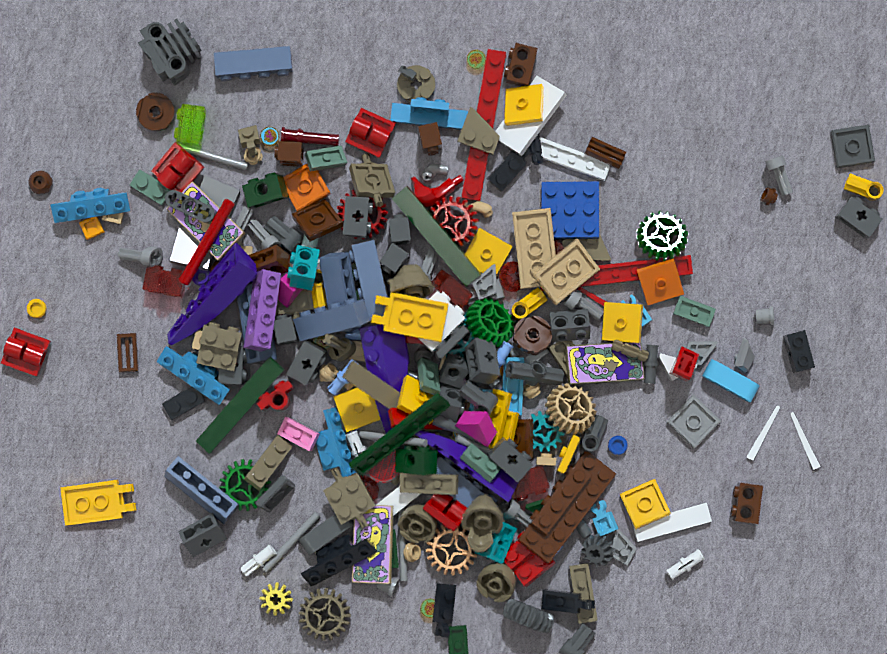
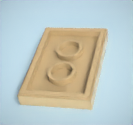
M575 239L532 275L554 305H557L598 272L600 268L580 241Z

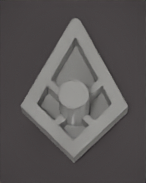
M495 264L472 282L479 300L497 294Z
M743 338L739 352L734 357V365L746 373L755 356L748 340Z
M689 341L686 348L699 354L696 364L701 366L718 342Z
M619 528L615 531L612 547L615 548L613 558L628 565L637 548Z

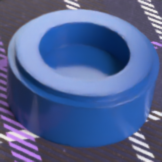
M614 436L608 442V449L612 454L621 455L627 450V441L622 436Z

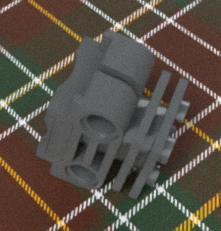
M178 19L174 20L178 27L176 30L171 22L167 24L172 31L170 34H168L161 23L153 22L139 30L144 39L138 42V44L152 61L153 68L161 80L164 82L170 78L175 86L190 74L189 65L184 58L188 57L191 63H194L195 61L191 54L194 52L199 60L202 58L199 54L202 50L194 37L192 39L189 38L192 34L184 21L180 23ZM178 65H182L180 69L175 70Z

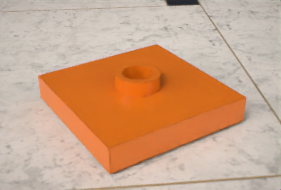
M308 164L284 176L288 196L296 211L306 208L331 194L319 171H310Z
M674 258L637 269L647 305L684 295Z

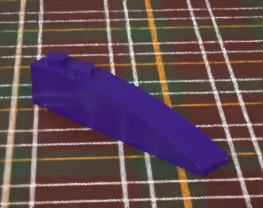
M235 243L209 274L211 279L207 285H201L197 299H192L189 302L186 314H181L167 334L169 345L172 346L208 324L228 307L237 296L243 294L249 282L255 280L257 276L256 264L239 244Z
M380 324L359 328L367 370L398 392H401L403 379L406 375H409L408 364L410 357L405 335L383 331L384 325ZM375 400L385 433L392 429L388 413L389 409Z
M420 430L415 434L421 439H427L430 446L504 500L510 501L518 482L502 468L489 483L460 458L468 448L467 446L425 430Z

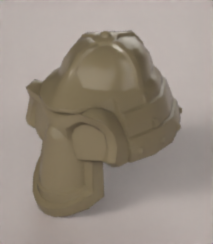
M417 264L404 265L398 270L393 279L387 281L390 285V292L418 298L429 296L435 287Z
M484 494L472 501L462 515L463 519L461 520L462 528L470 531L467 538L468 544L476 552H483L491 547L493 543L492 534H498L504 522L500 508L490 496Z

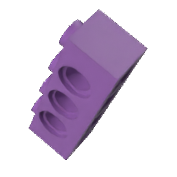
M265 269L257 272V276L253 281L244 341V348L262 352L271 348L281 273Z

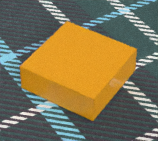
M98 216L79 222L86 240L105 233Z

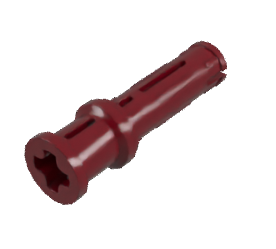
M282 127L281 141L338 146L339 134L303 132L301 128L291 130Z

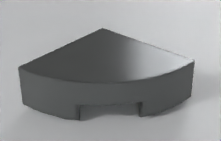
M404 65L398 70L400 74L412 82L417 77V73L414 70L407 69Z

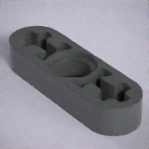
M171 190L165 196V202L168 206L206 224H211L217 213L213 207L177 190ZM172 197H177L178 199L182 200L183 202H182V204H180V203H178V202H175V201L173 202V200H171V198H172ZM195 202V210L188 212V203ZM200 210L209 212L211 214V217H206L205 215L199 213Z

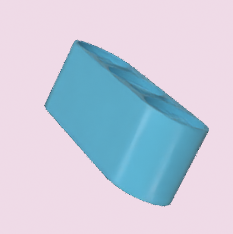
M713 359L710 360L702 377L749 403L752 402L760 387L754 381Z

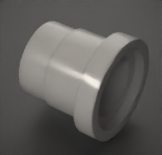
M773 306L756 310L757 324L774 325Z
M391 578V584L378 583L377 588L388 593V596L393 597L400 579Z

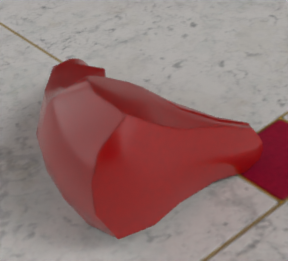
M458 175L452 180L448 178L436 188H429L419 182L416 177L411 178L414 194L426 208L436 205L435 202L437 201L441 202L442 198L448 197L455 191L456 185L464 181L463 177Z

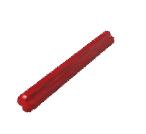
M225 199L179 278V281L184 285L190 284L235 205L232 201Z

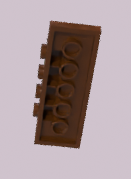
M585 451L574 466L570 465L566 469V472L563 473L566 477L563 481L558 480L552 488L554 490L551 496L547 495L541 502L543 507L540 511L537 509L529 518L532 520L517 540L546 564L551 562L616 475L614 471L589 452Z

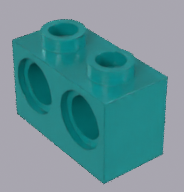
M297 245L296 252H292L290 263L293 264V267H289L287 278H290V287L312 291L320 249Z
M503 522L500 532L492 534L493 543L491 547L483 552H475V554L490 561L503 564L517 528Z

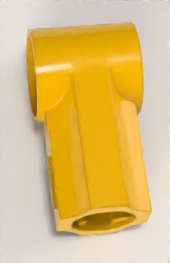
M849 174L844 186V190L863 196L869 201H876L882 196L884 191L883 186L879 182H872L853 174ZM870 187L878 189L877 196H872L869 193Z
M316 269V274H322V271L320 269ZM323 281L319 284L314 283L311 291L313 307H327Z
M537 287L512 306L511 315H513L515 320L519 321L548 300ZM521 306L525 309V314L518 316L514 309Z

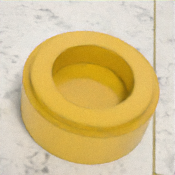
M33 299L27 304V312L33 318H41L46 314L47 306L44 301Z

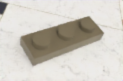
M277 435L244 480L259 491L293 446Z
M400 473V493L457 495L458 475L433 474L422 476Z
M589 564L569 566L573 593H581L582 600H594ZM596 607L591 608V610L581 609L580 613L577 614L578 624L598 621Z

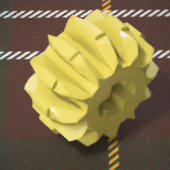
M276 582L275 589H273L271 584H268L269 591L266 589L262 590L267 596L260 597V600H266V603H263L261 607L269 606L266 613H270L274 609L273 615L276 616L278 609L281 614L285 613L282 606L290 609L291 606L286 602H292L293 598L286 597L292 593L291 590L286 593L284 592L286 585L279 589V583ZM274 594H278V597L281 598V602L279 601L278 604L271 600V597L275 596Z

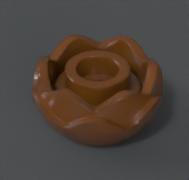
M45 171L32 173L28 180V185L35 194L49 192L53 184L51 176Z

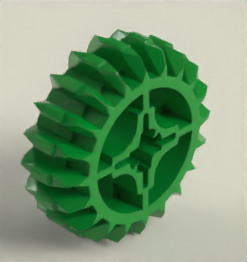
M659 211L656 216L652 212L650 218L646 216L644 217V222L641 221L639 223L640 228L637 229L638 235L636 240L639 241L638 247L643 248V254L649 252V259L656 256V261L659 260V257L666 261L667 257L673 259L674 254L679 257L680 250H685V244L688 242L686 238L688 237V231H685L686 224H682L681 218L676 220V214L669 216L667 211L665 215H662V212ZM652 227H655V233L647 238V232ZM677 235V241L670 246V239Z
M491 297L475 301L468 308V312L465 315L467 318L465 324L468 325L467 330L472 332L471 337L483 339L487 342L492 341L496 348L500 347L504 341L508 342L512 338L513 326L515 324L511 320L513 315H509V309H505L504 304H499L498 299L493 301Z
M241 459L240 466L237 461H234V469L230 465L227 466L230 473L222 472L227 478H220V482H225V486H220L219 489H225V494L239 504V511H242L243 505H245L246 511H250L251 504L254 509H257L255 502L269 489L266 488V484H271L272 482L266 481L255 498L251 484L248 486V491H245V488L237 489L241 487L246 477L242 469L251 470L253 461L249 459L248 465H245V460ZM237 472L239 482L230 489L231 478ZM242 491L246 494L249 501H241L233 494Z

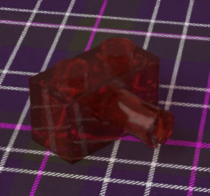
M159 265L146 268L142 290L179 298L183 297L185 285L179 281L183 270L171 268V271L163 270V266Z

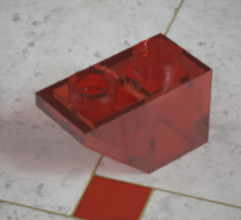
M441 270L431 281L433 286H435L434 289L440 294L442 292L446 293L451 299L450 302L455 306L458 305L461 309L473 296L468 289L444 270Z
M543 465L531 468L517 484L512 499L517 498V501H522L528 498V494L535 492V495H540L547 492L546 488L550 486Z

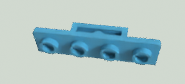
M417 97L416 99H411V105L392 103L390 121L413 125H426L437 122L438 127L462 130L468 111L449 109V103H446L445 100L427 101L426 98Z
M96 188L91 192L77 191L71 195L70 201L50 205L55 223L130 211L127 192L110 195L109 189Z
M166 346L159 356L157 363L220 405L230 389L216 380L219 376V371L215 367L197 364L198 355L189 351L182 357Z
M336 407L323 410L328 429L317 432L320 435L316 441L323 470L339 466L342 477L350 476L356 473V471L351 469L349 462L352 461L351 452L348 449L346 435L341 425L340 414Z

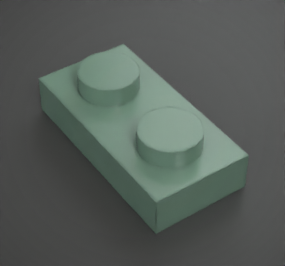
M342 146L311 150L305 153L310 171L342 167L347 164Z
M140 169L130 183L131 187L162 206L165 203L166 194L171 191Z
M679 296L673 314L710 327L716 309Z
M421 358L417 362L420 390L435 395L437 392H440L438 364Z
M472 443L460 456L465 463L489 483L501 469L500 466Z

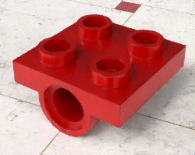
M361 108L350 127L345 143L380 159L396 123Z
M175 142L151 172L157 176L158 181L169 190H177L182 193L205 167L181 145Z
M14 327L11 336L8 337L5 343L1 364L38 377L51 341Z
M282 380L274 386L276 390L272 393L266 392L258 398L260 402L257 403L259 408L263 411L270 406L279 411L287 409L290 405L288 393L295 388L292 383ZM282 395L284 402L282 405L277 406L275 399L277 396Z
M433 494L423 509L433 518L439 520L445 528L451 529L454 532L462 524V515L467 507L458 500L454 501V497L451 495Z

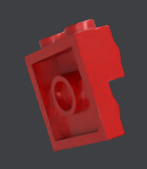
M518 541L510 545L504 559L505 563L513 570L525 587H528L556 564L554 559L549 564H546Z

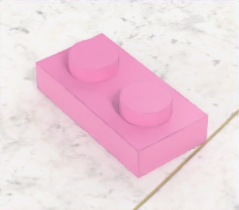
M289 417L284 418L277 433L308 451L313 450L320 435Z

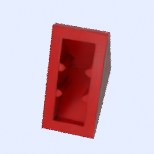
M681 346L669 374L689 381L699 354Z

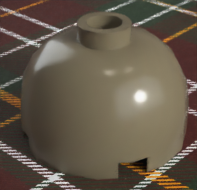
M421 504L407 507L402 512L398 521L400 534L406 540L413 543H419V541L429 542L437 529V519L423 509L424 505Z
M496 562L482 569L476 585L479 592L488 599L490 597L495 602H504L510 599L515 590L516 577L509 566Z

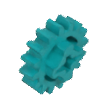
M538 411V416L531 414L533 423L538 420V426L533 430V437L537 436L543 442V444H540L533 439V449L538 446L539 452H542L543 448L546 447L548 452L550 451V446L557 448L556 442L562 443L559 437L565 435V433L559 432L558 426L553 427V425L547 424L545 418L548 419L550 416L548 414L542 415L541 411ZM541 426L553 429L547 432L545 437L543 434H535V432L541 430ZM557 432L554 440L550 442L549 437L551 434Z

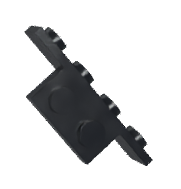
M347 534L317 550V565L301 572V576L310 586H314L377 552L376 548L367 538L353 545L352 537Z

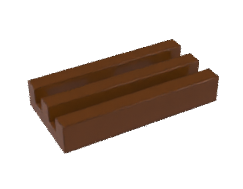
M592 137L584 154L619 169L627 152Z
M137 333L117 334L119 373L139 371ZM129 337H132L133 368H131ZM122 338H125L127 368H123Z

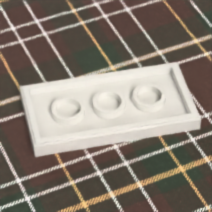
M536 76L530 85L542 84L544 86L543 121L506 126L504 119L495 131L500 136L498 142L521 156L567 96L564 91L539 76Z

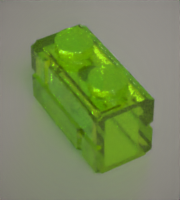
M182 104L181 109L178 108L177 120H179V127H175L174 139H177V143L201 147L206 114L205 107Z

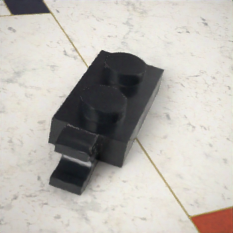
M530 147L527 148L522 156L511 150L489 175L487 180L502 192L527 164L523 159L531 153Z
M190 387L163 402L162 405L170 419L173 420L205 402V399L203 398L204 394Z
M436 584L432 621L437 623L435 636H450L448 623L452 624L456 594V585Z
M544 589L542 593V609L578 614L581 609L591 610V608H595V600H582L581 593Z

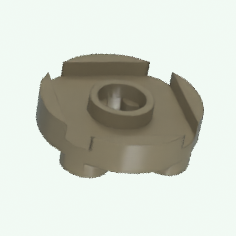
M414 65L408 67L407 69H412L417 73L415 80L422 83V86L415 90L414 86H411V83H414V81L412 82L400 74L397 81L399 94L409 103H411V99H416L417 97L428 100L435 91L434 76L429 69L423 66Z

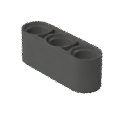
M334 514L298 541L310 556L354 525V521L349 520L341 524L336 514Z

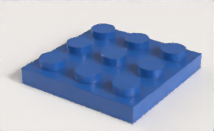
M599 181L542 182V209H551L554 239H599Z

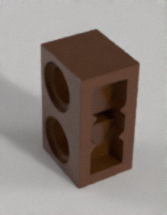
M515 43V47L510 48L508 58L511 59L510 66L506 65L503 76L507 77L506 83L521 87L529 86L538 48ZM525 52L528 57L525 60H520L517 54ZM515 70H520L523 76L515 78L512 73Z
M437 122L418 126L423 154L428 153V156L439 154V151L442 150V141Z
M279 141L278 146H275L274 157L280 166L302 167L304 146L302 142Z
M278 245L248 255L255 262L257 272L265 269L283 274L288 272L290 267V255Z
M738 483L737 486H734L733 497L736 500L735 505L731 507L733 521L759 524L763 492L762 485ZM745 488H749L752 491V496L749 499L743 497V490ZM743 507H747L750 511L747 518H743L740 514Z

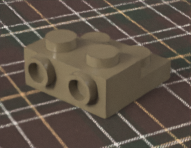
M209 322L208 326L204 325L196 363L235 372L243 334L239 332V328L228 326L227 330L221 329L220 324Z

